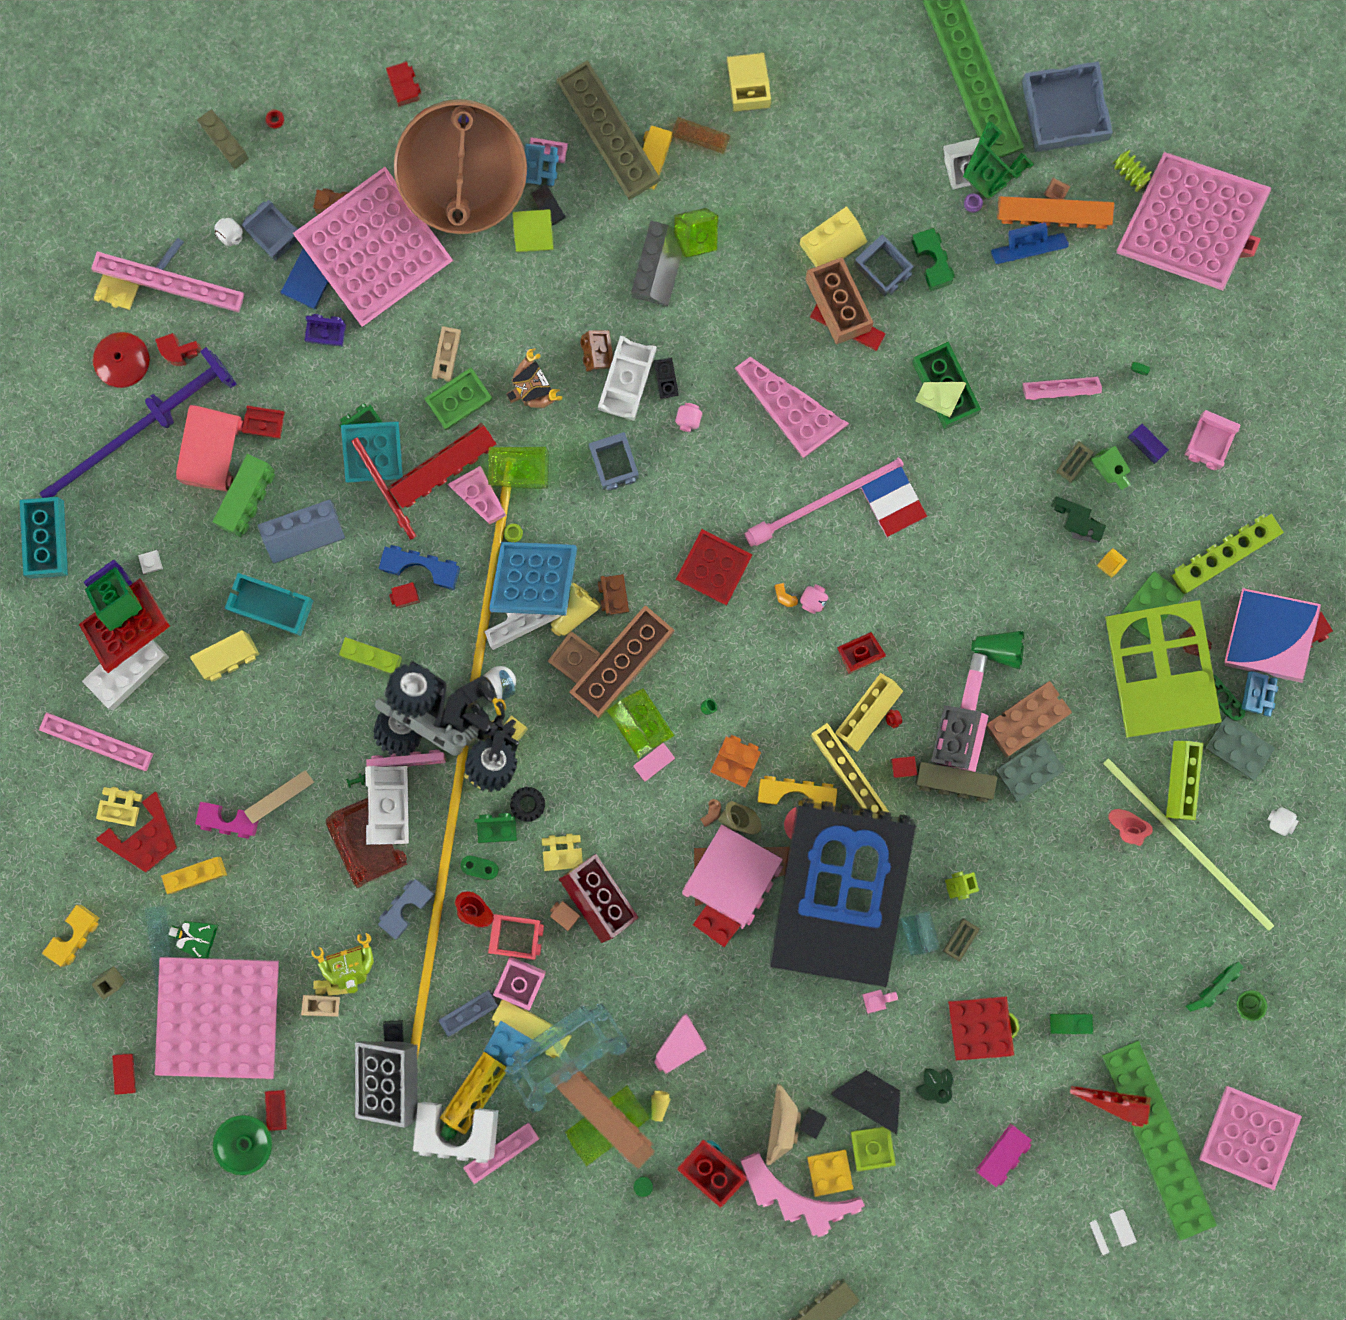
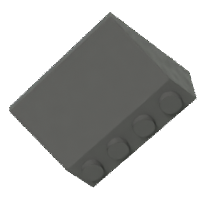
M356 1041L355 1118L399 1127H406L416 1122L418 1104V1045L405 1042Z

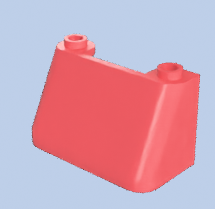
M189 406L176 471V477L182 484L228 492L233 482V476H231L229 467L235 435L242 432L244 422L242 418L237 415L200 406Z

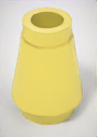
M654 1091V1095L651 1096L652 1120L663 1121L671 1100L669 1093Z

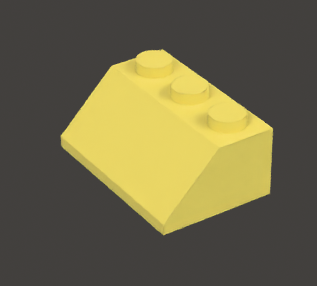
M847 206L800 240V246L816 267L840 257L844 259L867 243L857 219Z
M241 630L190 656L203 678L213 682L220 679L222 673L226 671L228 673L234 672L239 669L238 665L244 662L249 664L255 661L256 656L260 654L250 634Z

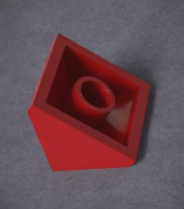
M872 632L837 647L848 674L883 660L886 657L885 652Z

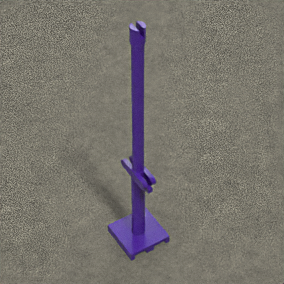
M205 347L200 352L211 366L165 401H162L154 394L150 396L151 398H146L145 404L151 411L149 414L55 483L39 492L41 497H54L60 490L154 421L158 420L161 426L169 428L170 425L174 424L171 410L217 376L231 389L237 383L217 355Z

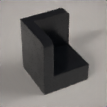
M809 1107L799 1129L817 1139L827 1117Z

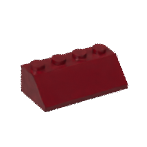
M597 854L592 855L559 878V881L601 943L613 939L639 918Z

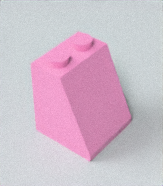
M687 1013L682 1015L656 1053L657 1059L654 1062L660 1072L664 1070L665 1074L706 1050V1045Z

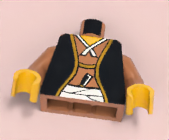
M533 348L527 351V356L519 364L513 375L512 382L515 389L506 393L511 403L522 399L525 406L545 408L554 401L562 400V396L556 397V393L560 389H551L537 362L533 361L541 357L540 354L535 355V357L533 356V351L536 349Z

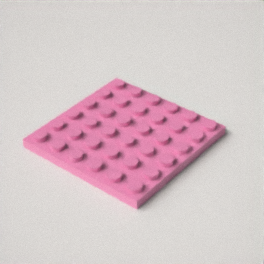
M1164 152L1119 244L1117 254L1223 291L1271 192V187Z
M386 167L379 170L293 233L361 327L453 261L429 226L420 220L405 204L399 193L396 181Z
M160 957L155 1075L273 1079L279 961Z

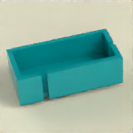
M237 573L232 589L238 592L239 595L237 596L230 592L224 609L301 636L314 600L310 597L295 592L292 593L290 590Z

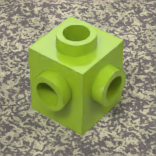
M963 871L951 874L952 878L945 880L950 899L958 897V901L970 898L969 894L979 891L974 872L963 875Z

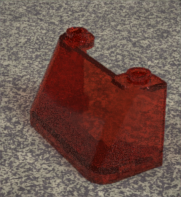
M368 798L334 811L326 818L328 831L356 888H361L407 865L405 853L399 849L395 850L392 844L367 845L366 825H369Z

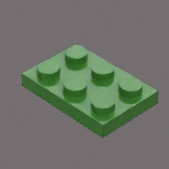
M472 367L424 398L445 430H448L493 400Z
M1153 571L1121 614L1178 604L1185 594ZM1169 614L1161 615L1162 623ZM1147 617L1137 620L1130 625L1148 640L1150 639Z

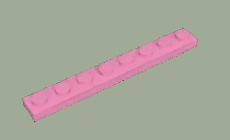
M101 252L96 253L91 268L93 272L235 312L240 311L244 298V293Z

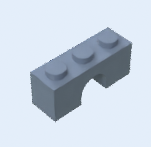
M418 879L410 880L403 888L406 891L402 896L397 895L392 901L393 907L389 911L385 910L379 917L380 922L378 925L395 940L410 925L403 917L404 907L412 903L423 909L435 895Z

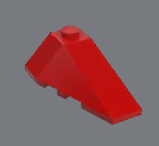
M1071 1086V1094L1127 1122H1132L1133 1126L1143 1127L1144 1124L1148 1125L1150 1097Z

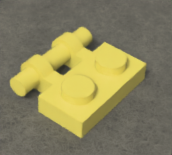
M104 787L103 795H108L109 798L108 801L100 800L96 819L136 827L140 808L132 805L134 801L141 802L143 795L132 790L127 792L119 790L117 787ZM116 798L126 799L125 805L115 803Z
M571 833L566 834V836L555 837V835H550L549 838H542V846L550 845V851L543 852L544 871L572 869L582 863V848L574 849L573 844L581 842L580 835H573ZM567 844L568 849L557 850L556 845Z

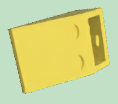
M764 53L727 57L733 112L770 108L771 95Z

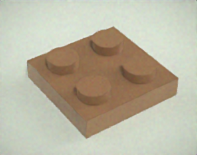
M570 631L550 657L548 663L577 684L599 659L601 653Z

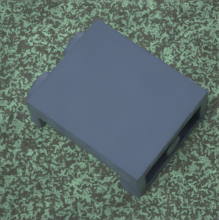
M270 200L261 203L257 211L252 215H248L243 221L242 227L274 261L280 258L298 241L293 235L298 229L278 211Z

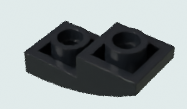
M547 184L531 193L540 210H551L552 226L566 218Z
M672 357L653 360L660 399L679 396Z
M403 1020L383 1021L384 1042H404Z

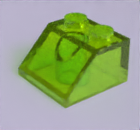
M707 208L674 215V234L685 258L717 251L718 215Z

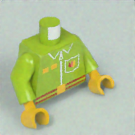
M366 933L367 939L364 942L362 941L361 934L357 936V940L363 944V948L359 945L326 956V960L323 958L324 951L322 948L319 947L321 950L320 956H315L313 950L311 952L312 956L319 961L318 966L323 977L331 984H337L340 989H346L347 993L350 994L357 992L358 984L364 983L367 980V974L374 963L372 949L369 946L371 936Z

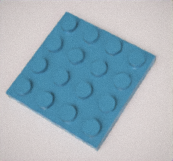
M501 542L490 611L566 616L577 552L576 545Z

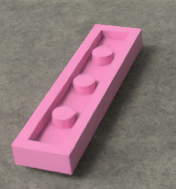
M1098 377L1023 383V392L1025 398L1031 400L1062 396L1074 397L1076 395L1102 393V385Z
M430 750L428 754L411 752L407 756L392 754L387 758H383L382 755L372 756L371 759H366L367 767H410L446 763L445 754L440 752V750Z
M528 1122L495 1145L493 1159L488 1160L487 1163H479L475 1159L467 1164L464 1170L475 1184L540 1138Z

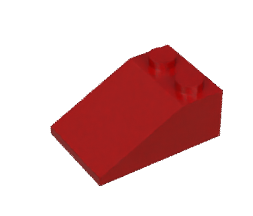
M704 1139L677 1167L680 1173L720 1208L747 1180L746 1173L737 1164Z

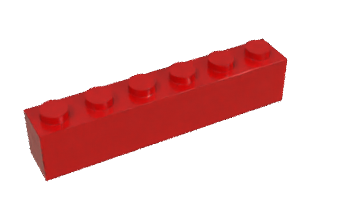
M480 423L389 485L388 489L402 508L405 506L409 508L416 503L415 500L420 496L425 497L431 493L433 487L436 485L439 487L446 483V478L452 474L455 476L462 472V467L467 464L472 465L478 461V457L481 454L490 453L494 449L493 446L497 443L486 427Z

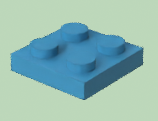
M500 1021L483 1052L517 1072L534 1040Z

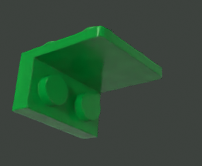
M500 813L496 818H492L490 814L479 815V819H474V823L477 824L478 843L517 841L516 818L511 817L510 813Z

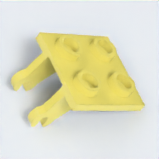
M103 274L94 295V300L98 302L103 300L111 303L112 307L117 308L119 306L130 310L140 284Z

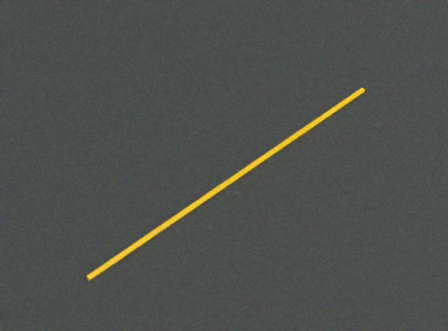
M513 458L506 459L499 501L506 516L496 521L470 682L481 676L487 640L485 631L489 627L491 615L489 608L501 542H503L516 459ZM467 745L457 757L410 1044L418 1045V1054L464 780L463 776L465 774V763L469 749Z

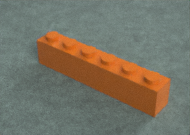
M1000 196L998 198L997 220H1002L1001 224H1013V220L1020 221V225H1032V221L1039 222V224L1046 223L1047 226H1050L1051 222L1058 223V227H1069V223L1077 224L1078 228H1088V224L1096 225L1095 228L1107 229V225L1113 224L1114 202Z

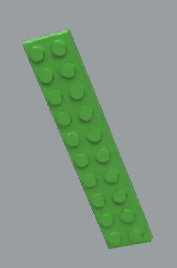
M922 0L978 138H981L988 121H991L1003 132L990 148L999 158L1023 150L1024 145L965 1Z
M1137 1040L1103 1054V1060L1118 1093L1151 1098L1148 1125L1144 1124L1143 1127L1133 1126L1132 1122L1130 1124L1179 1240L1182 1241L1217 1226L1140 1042Z

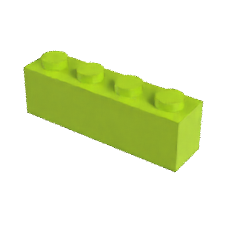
M1191 741L1173 742L1166 818L1196 821L1203 743Z

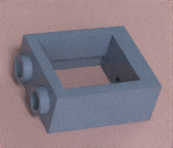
M883 234L855 259L853 264L884 297L888 293L890 295L898 289V284L902 280L906 282L912 276L911 272L914 267ZM882 248L904 270L886 287L865 266Z
M625 432L589 443L603 490L611 491L617 489L619 484L625 483L630 485L636 482L639 474ZM623 444L632 472L605 480L597 452Z

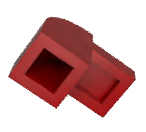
M173 333L155 339L160 354L170 364L175 366H185L184 358H195L201 351L200 345L196 341L180 346L177 337Z

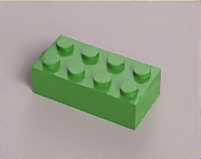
M247 454L213 523L240 538L242 534L245 535L249 529L248 522L250 518H254L258 511V507H256L258 502L264 499L268 483L271 484L275 478V470L268 463Z

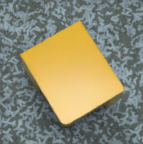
M1112 548L1097 566L1112 578L1128 560Z

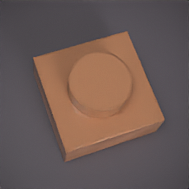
M1052 178L1044 195L1051 199L1063 200L1070 186Z

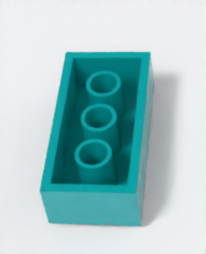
M59 497L19 500L23 576L30 579L68 576L64 500Z

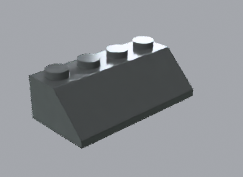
M650 221L631 291L632 298L668 307L687 238L686 234L670 225Z

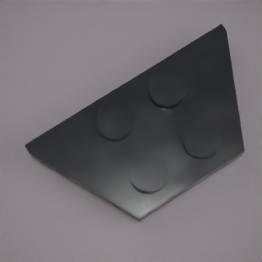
M866 1070L831 1093L833 1097L897 1135L900 1105L899 1089Z

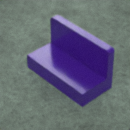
M1140 424L1127 437L1154 464L1169 450L1143 424Z

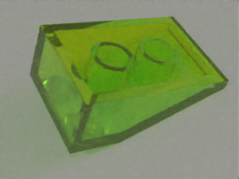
M489 447L488 485L525 489H548L549 451L546 447Z

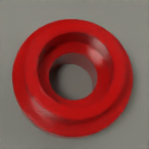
M278 110L269 111L265 118L267 125L273 129L280 128L285 120L283 114ZM277 117L278 121L272 122V119Z
M893 709L887 712L885 717L887 724L894 729L898 728L902 724L900 712Z

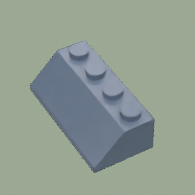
M331 500L258 524L263 543L273 564L346 539L334 503Z

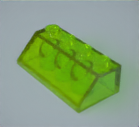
M628 1085L609 1098L613 1105L637 1128L650 1119V1115ZM586 1117L564 1132L586 1167L613 1147Z

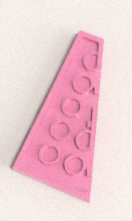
M749 357L735 367L736 372L803 459L849 425L848 422L840 419L830 410L828 411L818 404L817 401L796 387L791 386L783 378L778 377L753 358Z

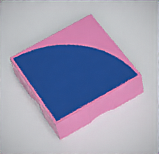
M1242 588L1224 662L1225 666L1245 671L1263 672L1274 677L1303 683L1321 604Z

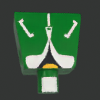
M184 921L182 928L174 925L171 926L169 937L178 939L176 948L196 958L205 959L209 958L219 925Z

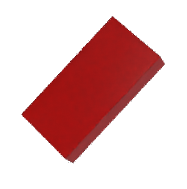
M133 1053L112 1055L114 1094L136 1093Z
M285 1090L265 1091L267 1128L269 1131L287 1130Z

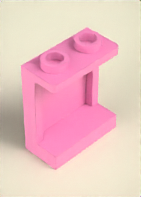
M1205 410L1199 418L1184 455L1188 456V459L1192 462L1199 463L1200 461L1205 463L1206 467L1211 470H1220L1225 464L1224 460L1241 425Z

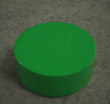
M1132 362L1130 367L1133 372L1147 376L1151 369L1138 362Z
M646 1176L637 1178L634 1182L635 1193L640 1197L649 1196L653 1191L651 1179Z

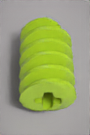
M1129 149L1123 152L1112 165L1116 164L1114 168L1116 171L1121 169V176L1127 174L1125 177L1126 182L1132 179L1130 186L1137 185L1135 191L1138 192L1151 180L1149 178L1151 171L1144 173L1146 166L1139 168L1141 161L1139 160L1134 163L1136 156L1129 157L1128 155L1131 151Z

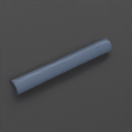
M177 238L155 268L163 270L184 242Z

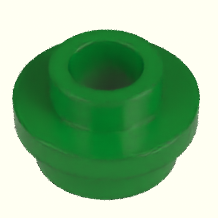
M445 1124L441 1137L447 1142L450 1139L453 1140L457 1130Z

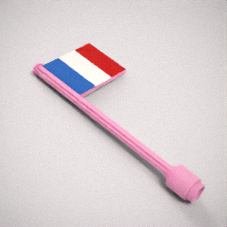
M896 458L895 461L771 524H766L763 521L749 528L748 532L744 533L751 547L754 545L758 546L772 539V534L775 530L860 487L886 537L926 518L927 515L902 469L903 461L900 458Z

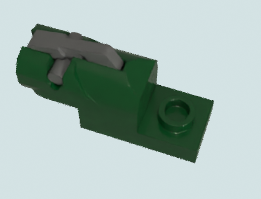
M1055 496L1051 507H1054V510L1058 513H1068L1063 527L1071 532L1072 538L1099 543L1106 525L1094 518L1089 519L1092 509Z

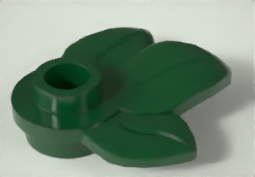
M926 1068L924 1071L925 1084L916 1087L917 1093L928 1101L935 1100L940 1104L948 1103L953 1095L951 1090L954 1083L952 1073L946 1069L940 1074L934 1069ZM941 1090L946 1091V1095L944 1097L939 1096V1092Z

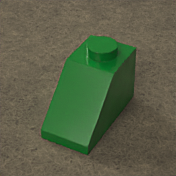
M1050 1014V1033L1094 1034L1093 1014Z

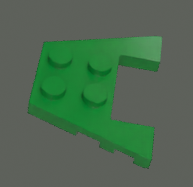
M988 121L963 175L987 199H990L1006 187V183L1021 176V172L1026 168L1030 169L1034 166V163L1026 155L1020 153L1011 166L1008 167L990 149L1003 133L991 121Z

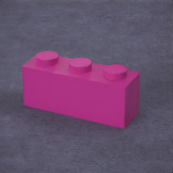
M1010 1123L975 1171L995 1187L1001 1186L1008 1177L1006 1175L1010 1169L1013 1170L1018 1165L1020 1155L1022 1153L1025 1154L1030 1149V1142L1032 1140Z

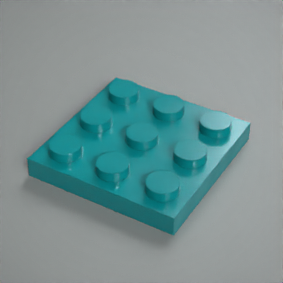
M399 421L341 425L346 483L375 481L351 442L357 437L383 480L400 479L403 476Z

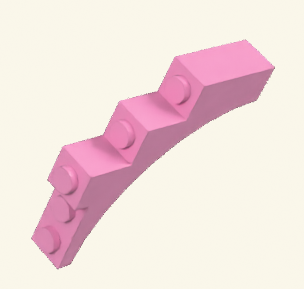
M759 1152L740 1159L758 1206H769L774 1203V1199H777L785 1221H796L801 1218L800 1215L804 1214L813 1236L821 1237L828 1234V1230L831 1229L828 1221H839L844 1218L843 1215L859 1213L862 1211L861 1208L865 1207L861 1196L846 1201L827 1202L813 1200L795 1193L774 1177L766 1167Z

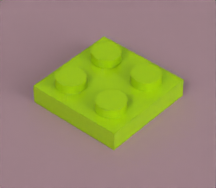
M883 1126L850 1131L857 1172L896 1166L891 1131Z

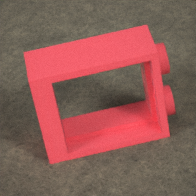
M494 914L488 953L534 960L536 955L540 956L541 944H538L539 936H543L544 925H541V920ZM502 920L535 925L531 953L498 949Z

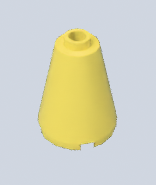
M571 583L566 616L561 615V617L550 623L552 626L551 630L558 636H561V634L566 636L601 607L595 598L592 599L586 590L575 583Z

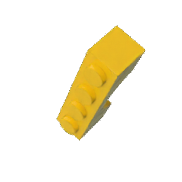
M764 776V779H760L757 803L777 805L785 794L799 792L810 799H814V803L821 804L822 801L832 802L833 806H836L837 788H833V784L822 783L821 787L814 786V782L803 781V784L795 783L794 779L784 778L782 782L776 781V777Z

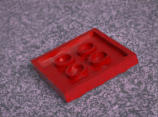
M701 529L676 581L727 606L753 554Z
M1007 996L948 1002L956 1061L1014 1056Z

